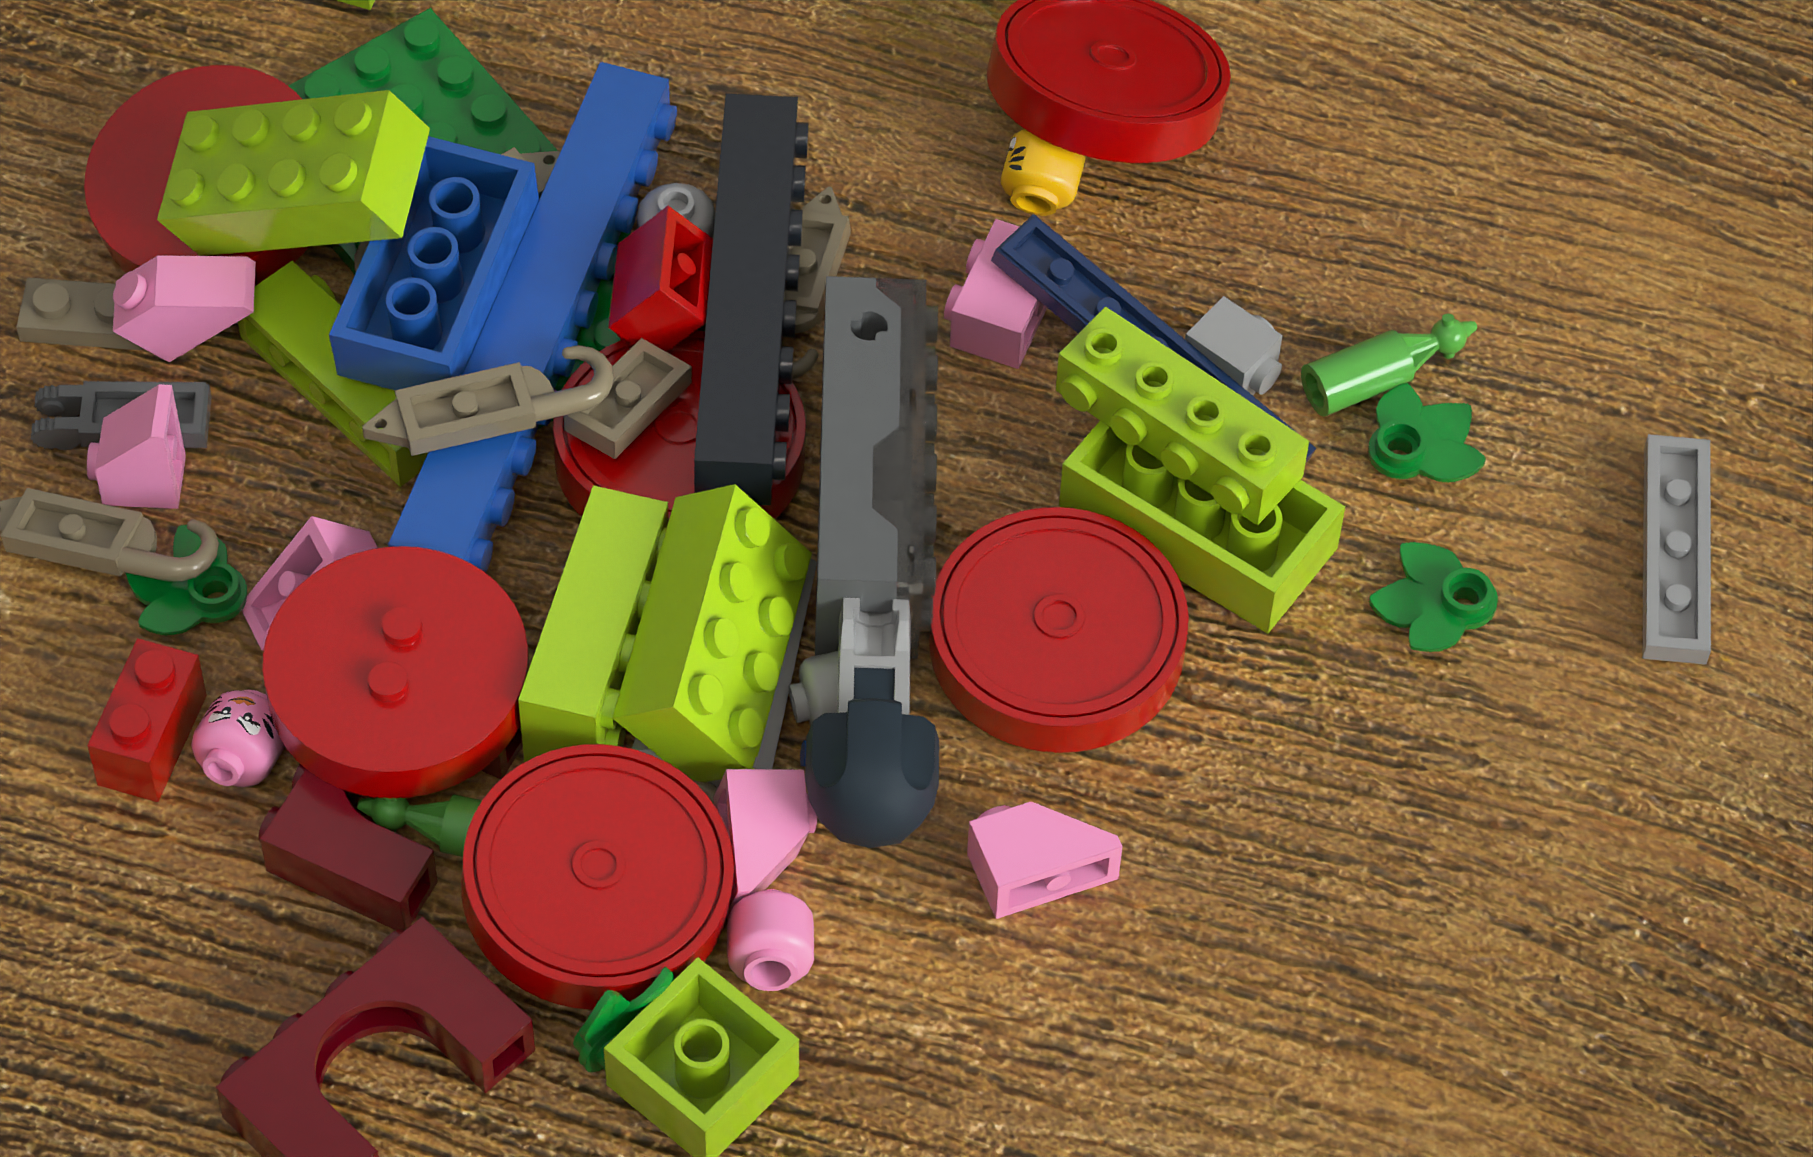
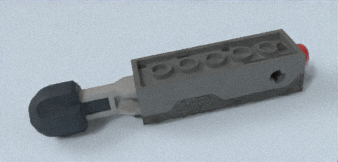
M826 276L815 656L838 651L837 713H824L811 724L806 736L805 782L809 801L818 819L841 842L875 848L899 844L917 829L933 808L939 786V738L935 725L924 716L910 715V659H918L920 633L931 634L933 596H935L936 557H934L933 543L936 541L937 505H934V493L929 492H936L937 454H934V443L925 441L936 442L938 408L937 403H935V394L925 392L937 391L938 354H935V345H926V343H937L938 305H926L927 280Z

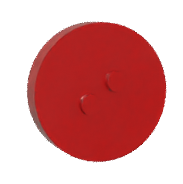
M1017 0L1004 11L998 21L987 67V82L992 96L1002 110L1025 130L1067 151L1100 160L1123 163H1152L1172 160L1188 155L1204 146L1217 130L1231 79L1228 60L1217 42L1199 25L1187 17L1152 0Z
M233 65L200 66L182 70L154 81L131 96L114 112L99 132L92 146L85 170L84 191L91 220L114 261L125 273L135 270L157 255L199 256L157 221L187 112L302 100L293 89L271 75L246 67ZM309 247L208 256H241L255 261V286H257L290 261L295 262Z
M694 331L667 351V353L692 366V383L616 459L564 430V416L553 418L554 461L557 480L568 502L581 517L583 516L593 486L668 502L669 519L675 498L694 493V459L705 341L704 331ZM621 340L605 347L599 352L605 355L613 366L633 346ZM586 362L581 364L568 379L562 390L582 386L590 382L594 376L592 367ZM793 383L792 385L780 384L779 387L780 394H790L789 432L776 431V442H787L785 480H773L771 506L759 505L774 519L785 510L795 496L804 472L806 419L802 400Z
M1048 507L1023 510L996 519L979 528L953 551L942 567L934 585L930 609L929 649L933 670L941 688L955 708L978 728L997 739L1025 749L1042 752L1066 753L1096 749L1110 745L1138 731L1151 721L1170 699L1179 681L1184 662L1189 620L1187 600L1178 575L1167 558L1146 537L1124 523L1102 514L1075 508Z
M398 546L370 549L338 559L321 568L302 582L282 604L270 625L263 651V676L273 725L286 749L298 763L316 777L339 789L378 798H409L445 790L471 778L487 767L507 747L521 724L518 699L530 668L526 631L521 616L508 594L494 579L478 567L454 555L421 547Z
M584 744L564 747L538 755L507 773L492 787L475 811L467 831L463 852L461 898L464 914L469 929L485 957L508 980L526 992L558 1005L593 1010L607 990L617 991L630 1002L641 995L655 981L665 966L677 978L697 957L705 962L711 954L722 933L729 908L734 876L733 851L726 826L717 808L693 780L671 764L653 755L621 746Z

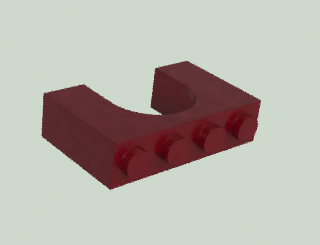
M521 724L507 747L481 771L498 779H502L523 747ZM299 764L293 777L292 791L281 807L274 806L269 810L259 830L258 840L261 842L266 871L389 928L406 930L411 926L438 883L434 850L367 820L350 804L348 791L324 782Z
M422 916L406 930L398 929L388 935L379 945L375 956L355 972L347 971L337 977L328 987L323 999L306 1013H297L290 1016L278 1027L272 1041L252 1057L244 1056L238 1059L225 1071L220 1083L215 1087L222 1118L262 1157H379L378 1151L331 1106L321 1093L323 1078L328 1067L344 1048L363 1037L376 1033L403 1032L412 1034L436 1046L484 1093H487L535 1052L533 1022L525 1012Z

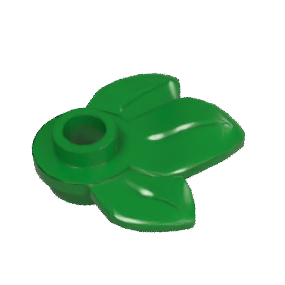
M1402 383L1389 390L1378 402L1376 408L1378 429L1370 438L1368 457L1374 468L1381 474L1395 479H1408L1420 474L1438 482H1456L1477 473L1484 466L1486 457L1472 446L1464 444L1469 434L1472 418V408L1468 403H1442L1422 406L1419 396L1408 383ZM1400 450L1405 452L1406 455L1396 454L1392 451Z
M180 525L176 530L173 542L174 557H187L195 553L201 545L200 537L189 531L187 525ZM218 537L217 557L206 571L195 578L182 582H167L125 572L135 597L143 604L148 605L140 615L138 620L139 627L159 635H177L187 632L202 621L207 623L228 621L243 610L248 595L246 581L239 571L228 564L227 548ZM216 592L225 594L218 598H207Z
M1418 542L1402 543L1400 545V561L1406 578L1377 590L1369 597V604L1375 613L1388 624L1398 628H1410L1408 638L1410 648L1424 652H1438L1454 646L1460 640L1465 630L1476 629L1487 624L1493 618L1498 604L1496 589L1488 576L1474 568H1463L1457 556L1448 549ZM1467 599L1474 605H1464L1456 600Z
M665 966L655 981L641 995L630 1002L617 991L607 990L604 992L573 1041L574 1048L580 1053L579 1063L586 1071L593 1073L602 1069L605 1070L604 1047L645 1007L667 989L675 979L671 970Z

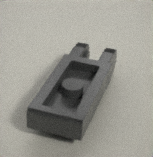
M84 381L83 385L44 386V388H39V391H36L34 407L42 415L45 414L48 417L35 420V423H32L30 439L38 447L50 448L51 450L53 448L71 450L81 444V447H89L91 442L99 443L104 417L160 384L172 385L184 448H207L212 398L210 385L206 384V382Z

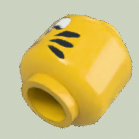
M1022 129L1015 133L1010 141L1000 183L1005 193L1011 197V203L1017 209L1039 216L1052 215L1056 213L1057 209H1062L1073 202L1077 194L1085 156L1052 145Z

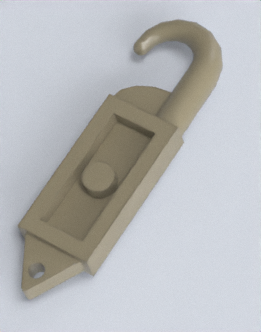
M832 187L824 189L800 209L803 210L801 247L789 246V254L800 255L798 292L786 291V300H797L795 333L805 332L815 327L816 324L821 323L825 312L826 276H837L851 234L849 216L842 215ZM809 349L803 358L793 362L792 380L803 376L814 366L818 358L816 349Z
M579 345L564 348L562 356L565 359H579L588 363L594 371V376L587 384L554 392L550 381L541 371L531 366H521L520 362L395 390L396 399L362 426L363 437L409 448L411 456L535 428L538 421L586 411L600 404L610 393L614 381L613 368L605 355L594 348Z
M27 488L21 497L0 501V537L6 552L120 577L123 572L167 582H182L195 578L206 571L217 557L219 542L215 531L206 523L195 519L187 522V528L200 537L201 545L195 553L187 557L178 558L155 553L157 549V535L151 521L143 517L142 512Z

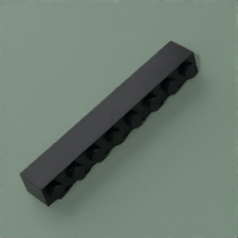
M726 93L694 459V493L736 484L758 505L771 506L773 480H785L787 442H776V431L789 432L790 394H780L779 387L780 384L792 385L794 347L782 346L783 337L795 338L797 300H786V291L798 292L800 255L789 254V246L801 247L803 210L792 209V202H804L806 166L795 165L796 158L807 159L809 122H797L798 97Z

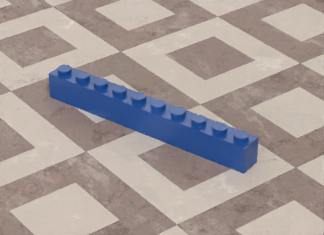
M604 62L599 63L463 375L520 362L521 366H531L541 371L550 381L554 392H556L555 387L560 375L568 377L571 374L576 359H565L562 356V350L566 347L578 346V342L575 340L580 328L588 329L591 326L598 305V293L596 290L601 279L609 281L615 270L618 248L616 243L621 232L629 234L635 223L638 211V198L636 196L641 186L649 187L653 181L658 162L656 149L660 140L669 141L674 131L677 119V106L670 105L669 79ZM551 419L536 422L535 428L428 452L390 538L388 547L408 546L441 551L461 558L486 573L493 552V542L490 541L497 525L504 527L507 524L514 505L515 492L512 490L518 475L526 476L529 473L536 451L534 436L539 425L548 426Z

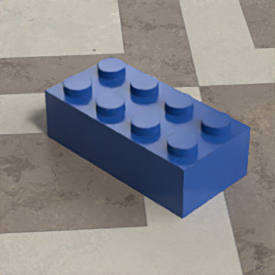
M428 136L403 237L369 241L329 333L337 375L392 390L463 375L539 202L534 163Z

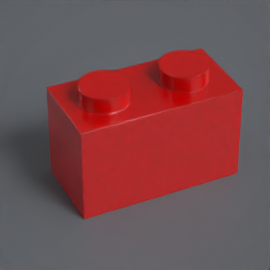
M668 205L619 242L608 328L614 331L628 345L634 346L642 338L667 352L704 325L707 314L713 238Z
M137 638L87 745L97 786L159 802L207 697L199 655Z

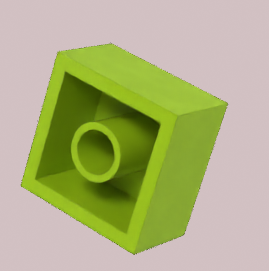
M697 957L671 982L662 994L645 1007L604 1047L606 1085L692 1157H718L799 1077V1038Z

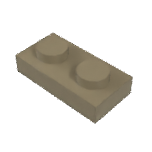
M27 278L16 326L20 342L130 350L143 349L113 332V293L116 284Z
M642 338L612 366L614 381L609 395L600 404L586 411L564 415V430L614 459L692 383V366Z

